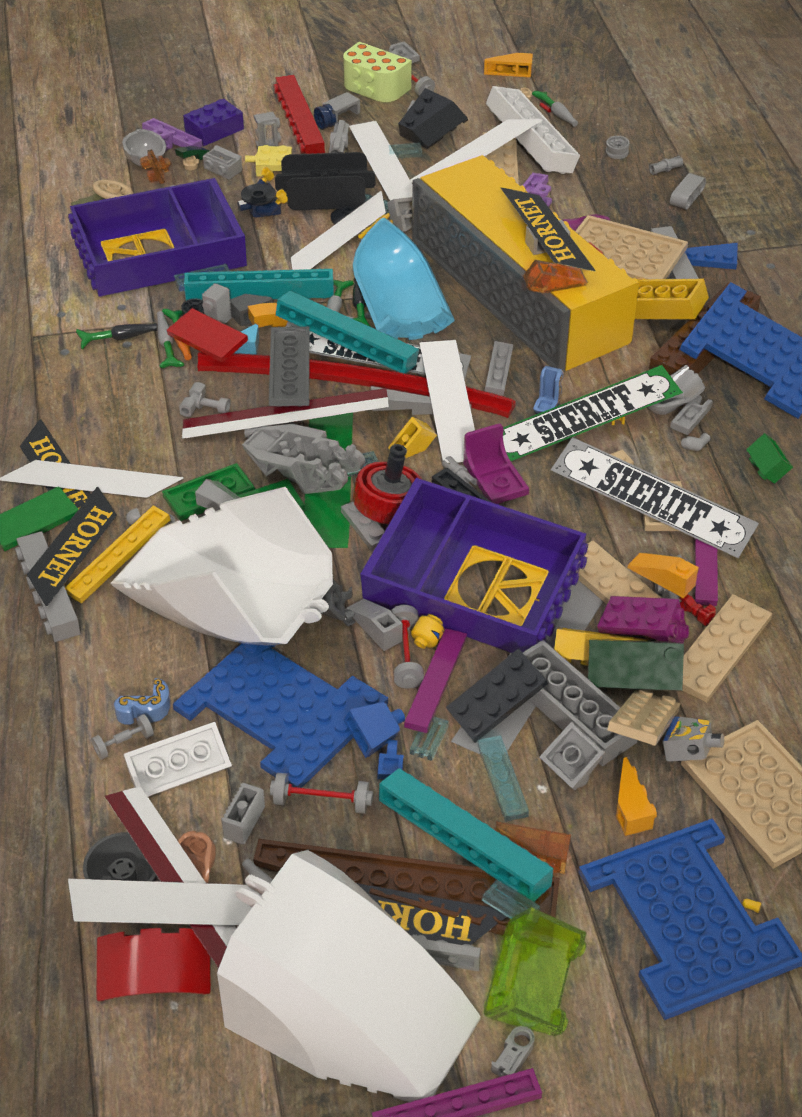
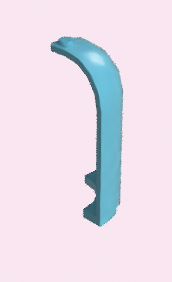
M381 218L361 240L353 261L354 276L376 330L396 339L400 337L408 338L409 340L423 338V335L431 332L438 333L453 323L455 319L433 271L416 244L388 219Z

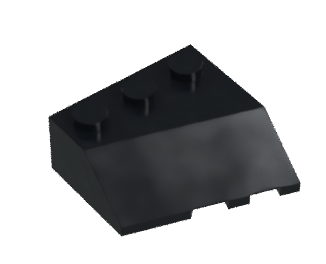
M425 88L398 123L400 136L428 149L443 139L446 133L457 129L456 126L468 121V118L452 100Z

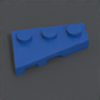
M738 243L691 247L685 251L692 266L735 270L737 268Z

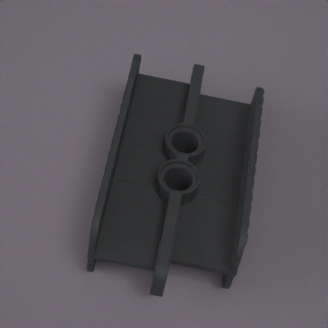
M361 152L285 155L281 161L282 174L275 176V188L277 191L281 189L287 191V204L292 210L341 209L346 206L358 208L366 201L365 188H374L376 185L375 172L367 170V157Z

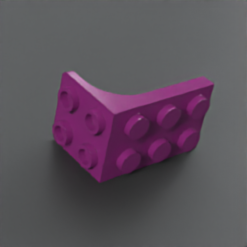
M500 423L468 432L464 436L463 464L470 475L477 479V485L484 496L495 504L529 495V487L507 456L503 441L504 428Z
M611 596L597 625L599 633L642 635L657 641L684 643L685 639L689 636V626L685 623L684 609L681 608L679 599Z

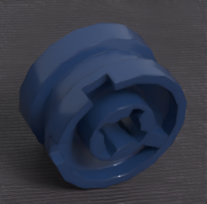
M330 104L314 108L315 122L321 130L335 126L336 115L332 113L333 108Z

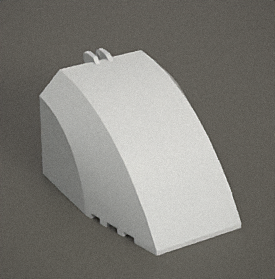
M282 487L226 501L220 504V510L215 511L211 507L205 510V516L198 518L194 514L188 518L190 522L182 524L179 520L160 528L111 582L113 587L146 608L205 635L253 645L287 644L303 622L313 623L319 621L322 617L321 613L326 612L329 608L328 603L322 600V598L333 585L332 552L288 489Z
M309 850L292 854L270 884L249 874L245 879V884L262 895L259 896L241 887L235 892L236 897L251 906L252 909L232 934L217 972L225 1028L317 1078L327 1080V1077L340 1080V1084L347 1086L356 1084L367 1087L369 1092H386L393 1094V1098L407 1102L435 1095L481 1019V1016L459 986L429 953L357 883L334 865Z

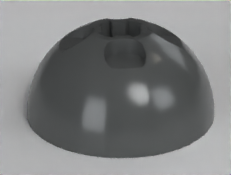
M128 832L115 833L100 839L89 849L83 862L85 879L156 882L157 875Z

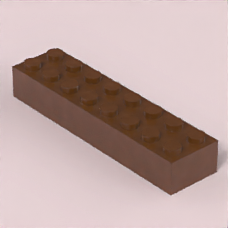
M729 283L703 306L695 319H690L650 358L649 370L662 365L668 374L672 375L687 365L690 368L689 370L694 371V374H699L714 359L716 355L706 349L701 352L697 359L679 349ZM747 291L740 302L758 312L761 296Z

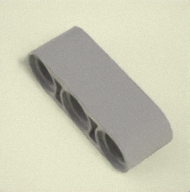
M688 173L673 191L670 205L687 210L703 191L706 178Z

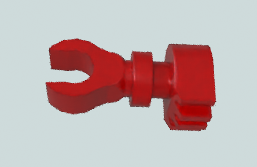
M689 594L684 598H679L682 601L680 602L681 608L684 611L692 612V615L697 617V621L704 626H708L716 615V608L711 604L704 608L701 604H697Z

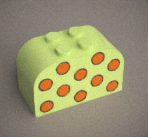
M358 42L344 53V86L346 89L380 102L395 101L411 89L412 60L362 42Z

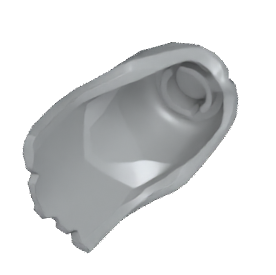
M685 365L676 373L670 375L683 393L648 407L649 410L655 414L666 415L673 412L677 407L694 400L705 389L702 379Z

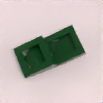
M197 146L175 149L176 156L183 159L195 156L199 160H202L203 155L210 151Z

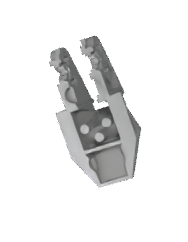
M296 424L260 427L242 444L243 449L265 476L278 469L288 480L297 483L304 494L340 490L348 482L347 473L356 472L365 464V457L356 449L355 445L347 446L345 451L339 446L338 441L327 439L326 431Z

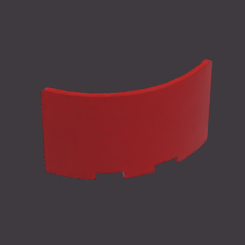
M161 928L140 929V935H127L123 931L97 938V1001L141 994L192 993L206 995L211 992L210 955L191 928H179L178 932L161 933Z

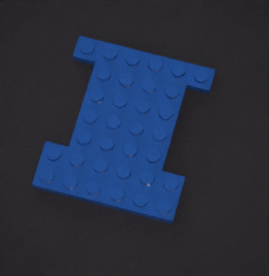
M730 282L685 339L679 350L694 359H697L704 349L770 386L771 389L764 399L799 419L802 415V337L741 303L740 301L744 298L747 291Z
M241 643L173 703V710L189 721L194 719L206 707L273 750L260 762L261 769L275 778L278 772L288 773V783L292 784V787L302 788L354 738L344 722L349 710L380 702L388 705V697L354 676H351L339 689H336L272 649L275 645Z
M713 818L579 866L578 873L589 892L611 884L614 885L659 961L658 964L640 970L639 978L664 1020L802 966V953L780 919L777 917L755 926L706 849L723 844L725 836Z

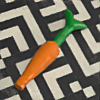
M162 310L164 315L173 321V324L182 316V310ZM174 338L183 353L184 359L191 360L190 346Z

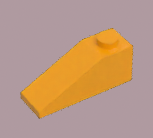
M513 53L486 58L484 60V75L531 77L533 54Z
M639 553L628 564L627 568L684 598L696 585L699 567L680 557Z

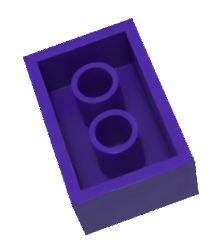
M219 99L214 103L183 115L185 132L201 139L203 146L244 130L243 112L225 99Z

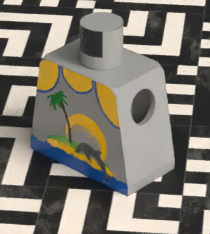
M674 716L663 740L666 761L703 760L707 757L711 747L723 748L724 735L723 733H712L711 723L708 720Z

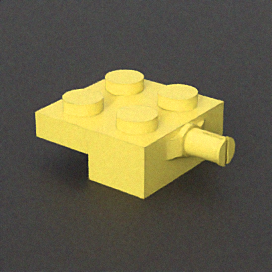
M284 145L258 146V152L255 156L245 155V163L255 162L256 176L264 177L261 171L265 167H268L274 174V171H282V158L285 155L292 154V147Z

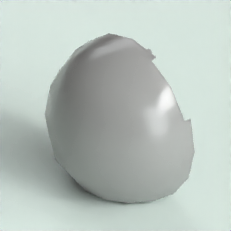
M137 129L129 133L122 141L126 157L132 163L141 167L155 165L163 158L166 150L164 139L150 130Z

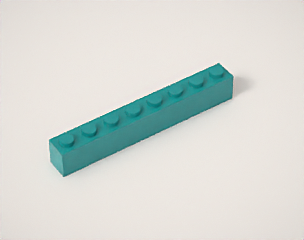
M333 269L185 273L184 278L186 300L202 299V293L215 283L230 290V299L243 294L279 299L289 291L308 299H326L334 296Z
M292 291L287 292L277 300L276 316L300 327H309L311 332L397 372L406 374L416 366L419 349Z
M399 768L379 783L380 802L531 903L552 886L554 868L549 866V864L541 861L526 849L521 848L506 836L501 835L488 824L481 822L468 811L458 807L448 798L438 794L431 787L418 781L411 774Z

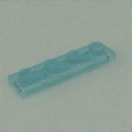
M501 735L478 740V748L504 821L529 817L528 806Z

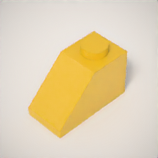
M412 416L388 446V449L390 450V447L394 444L403 445L407 450L405 457L408 458L425 451L437 434L427 423Z

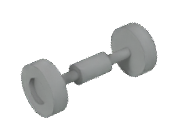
M142 714L136 718L139 727L114 735L113 739L105 743L99 735L91 738L93 748L99 759L102 760L108 757L107 746L114 743L116 745L132 738V735L141 731L146 739L153 736L154 732L146 715Z

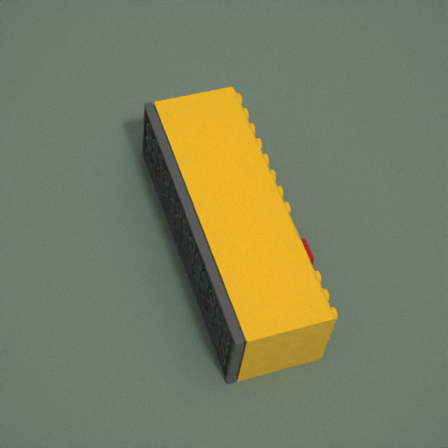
M481 155L413 180L412 241L547 365L562 369L565 372L631 343L639 288L637 279L628 276L625 269H620L615 265L613 259L605 257L602 251L591 242H587L569 227L567 221L563 222L570 231V237L596 271L554 263L547 253L533 255L525 243L527 224L501 190V187L522 192L527 191L523 185H518L513 177L506 175L502 168L499 169L495 166L493 160H488L485 156ZM552 212L558 220H561L556 212Z

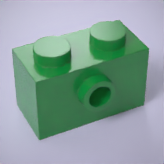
M765 433L746 449L750 454L749 460L754 466L759 468L757 472L764 480L769 479L775 484L793 468L777 442Z

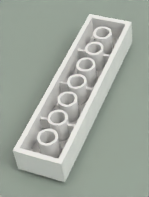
M492 86L486 105L502 123L508 119H543L516 137L519 143L526 148L527 152L534 157V160L542 166V169L546 172L556 171L561 174L573 173L580 157L579 153L519 89Z

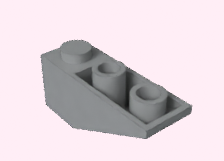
M362 599L346 608L354 612L355 616L352 618L383 651L402 642V622L389 609L366 599Z

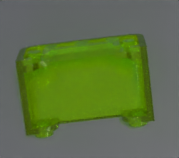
M532 907L511 918L504 932L484 1006V1015L495 1021L514 1026H525L533 1031L552 1036L562 1034L567 1027L568 1018L566 1017V1012L559 1007L570 963L577 957H581L585 952L587 932Z

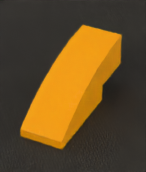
M277 303L248 306L249 320L252 325L257 324L258 328L268 325L271 327H286L288 321L276 316Z

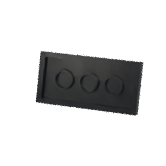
M518 648L446 708L474 743H476L543 689L548 682Z

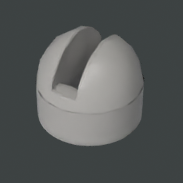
M132 509L127 513L126 519L130 525H133L141 517L138 509Z

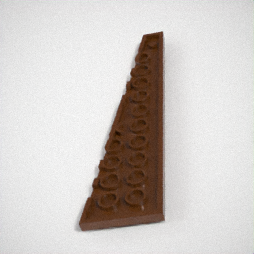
M258 839L253 859L256 866L279 872L292 854L309 850L334 865L358 884L509 910L512 913L502 921L493 916L498 924L488 932L552 949L560 880L558 877H553L552 886L531 903L479 867ZM373 888L369 891V894L431 912H439L452 918L458 917L462 908H459L458 912L444 909L445 904L443 903L441 908L430 905L433 901L428 900L426 902L423 898H418L419 902L394 894L387 895L383 891ZM467 910V915L471 919L470 923L481 925L482 920L487 915L484 914L480 918H475L470 914V910Z

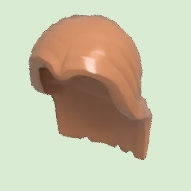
M188 831L180 837L178 842L204 881L208 883L210 871L216 858L215 844L203 832Z

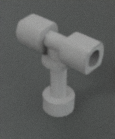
M196 382L189 390L190 397H185L180 404V414L190 417L196 407L202 409L203 406L217 408L218 413H227L230 410L231 401L223 397L219 401L205 398V385Z

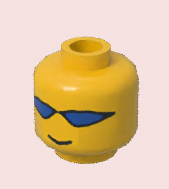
M431 614L421 616L411 630L414 644L422 649L435 647L444 634L443 622Z

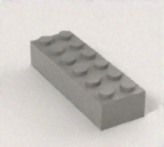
M544 640L523 652L548 682L543 689L529 700L562 730L573 722L603 749L606 754L599 762L602 767L637 743L636 739L607 730L609 721L620 707Z

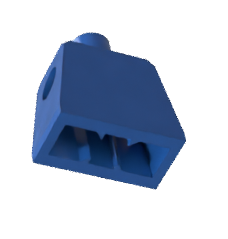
M380 702L349 710L344 722L363 755L367 758L387 745L388 740L395 739L400 731L398 724L405 721V715L401 709L390 712L386 703Z

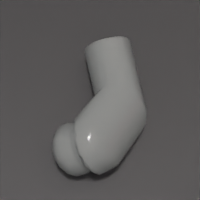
M703 433L699 438L688 436L681 440V446L684 449L699 451L710 441V436L706 433Z

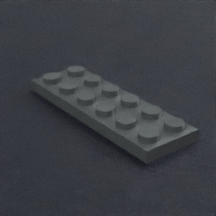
M271 327L269 406H309V327Z

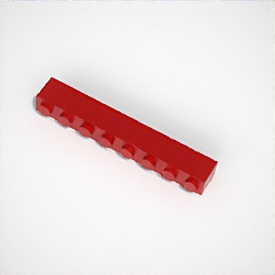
M295 76L275 77L276 84H273L274 93L277 94L281 109L284 110L285 118L288 119V125L292 129L293 136H295L296 144H299L300 153H325V142Z

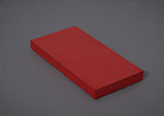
M193 308L167 329L169 336L222 363L248 341L246 334Z

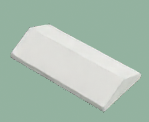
M215 722L124 754L134 787L140 786L147 797L232 767Z

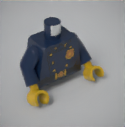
M265 167L261 171L264 177L260 178L256 184L260 183L271 186L267 181L272 180L274 174L268 167ZM281 189L277 191L275 199L268 204L251 205L241 200L237 202L239 211L249 210L255 218L281 214L280 203H286L288 197L285 191Z

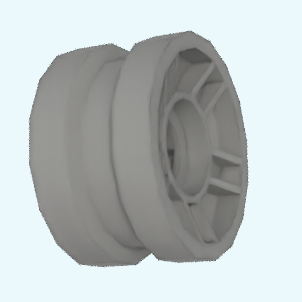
M611 136L606 141V154L613 159L627 157L629 154V140L624 136Z

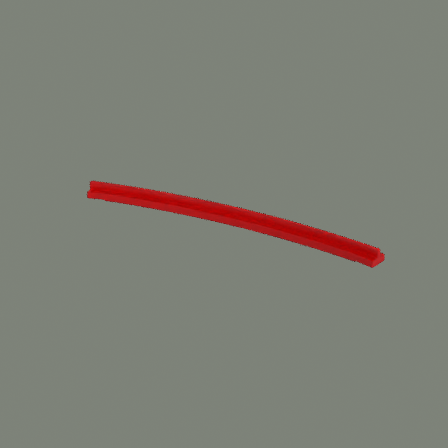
M199 352L197 368L198 371L270 375V356L234 353L222 363ZM310 360L309 379L387 388L389 390L430 397L427 378L372 367ZM466 387L469 404H471L473 409L509 418L516 406V401L511 398Z

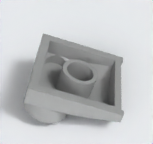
M571 722L539 758L572 789L576 790L587 784L589 774L602 760L606 752Z

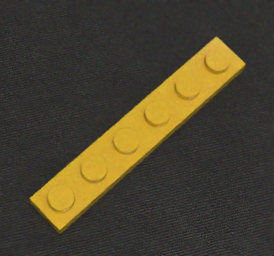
M153 505L65 587L67 594L82 604L146 544L160 528L170 521L169 514Z

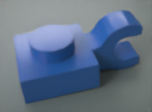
M388 740L387 754H379L378 779H386L399 768L403 770L404 755H397L398 740Z

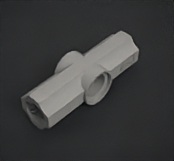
M339 120L338 123H335L334 131L330 134L329 153H344L345 148L348 147L349 124L345 120Z

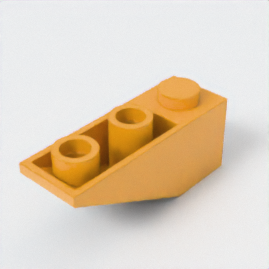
M625 757L622 764L616 818L624 835L627 836L653 829L657 812L655 806L652 803L650 804L647 798L645 786L640 784L635 766H631L628 758Z

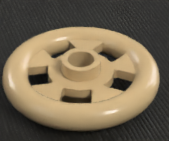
M98 180L93 184L94 192L105 199L134 194L130 187L114 180Z

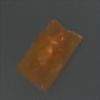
M147 150L148 155L140 158V164L143 169L152 167L153 170L147 171L148 180L150 182L159 181L160 184L165 183L163 176L164 172L169 171L170 160L159 156L157 160L153 150Z

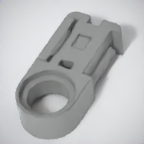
M518 1026L511 1031L505 1040L504 1050L497 1061H492L491 1063L492 1073L502 1077L519 1072L534 1047L535 1036L530 1028ZM519 1035H524L530 1042L526 1046H520L515 1043L514 1039Z

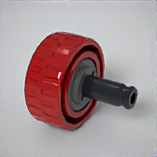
M392 445L387 462L368 464L357 475L353 502L361 514L375 522L390 524L416 478L422 479L414 470L404 466L407 450L403 445Z

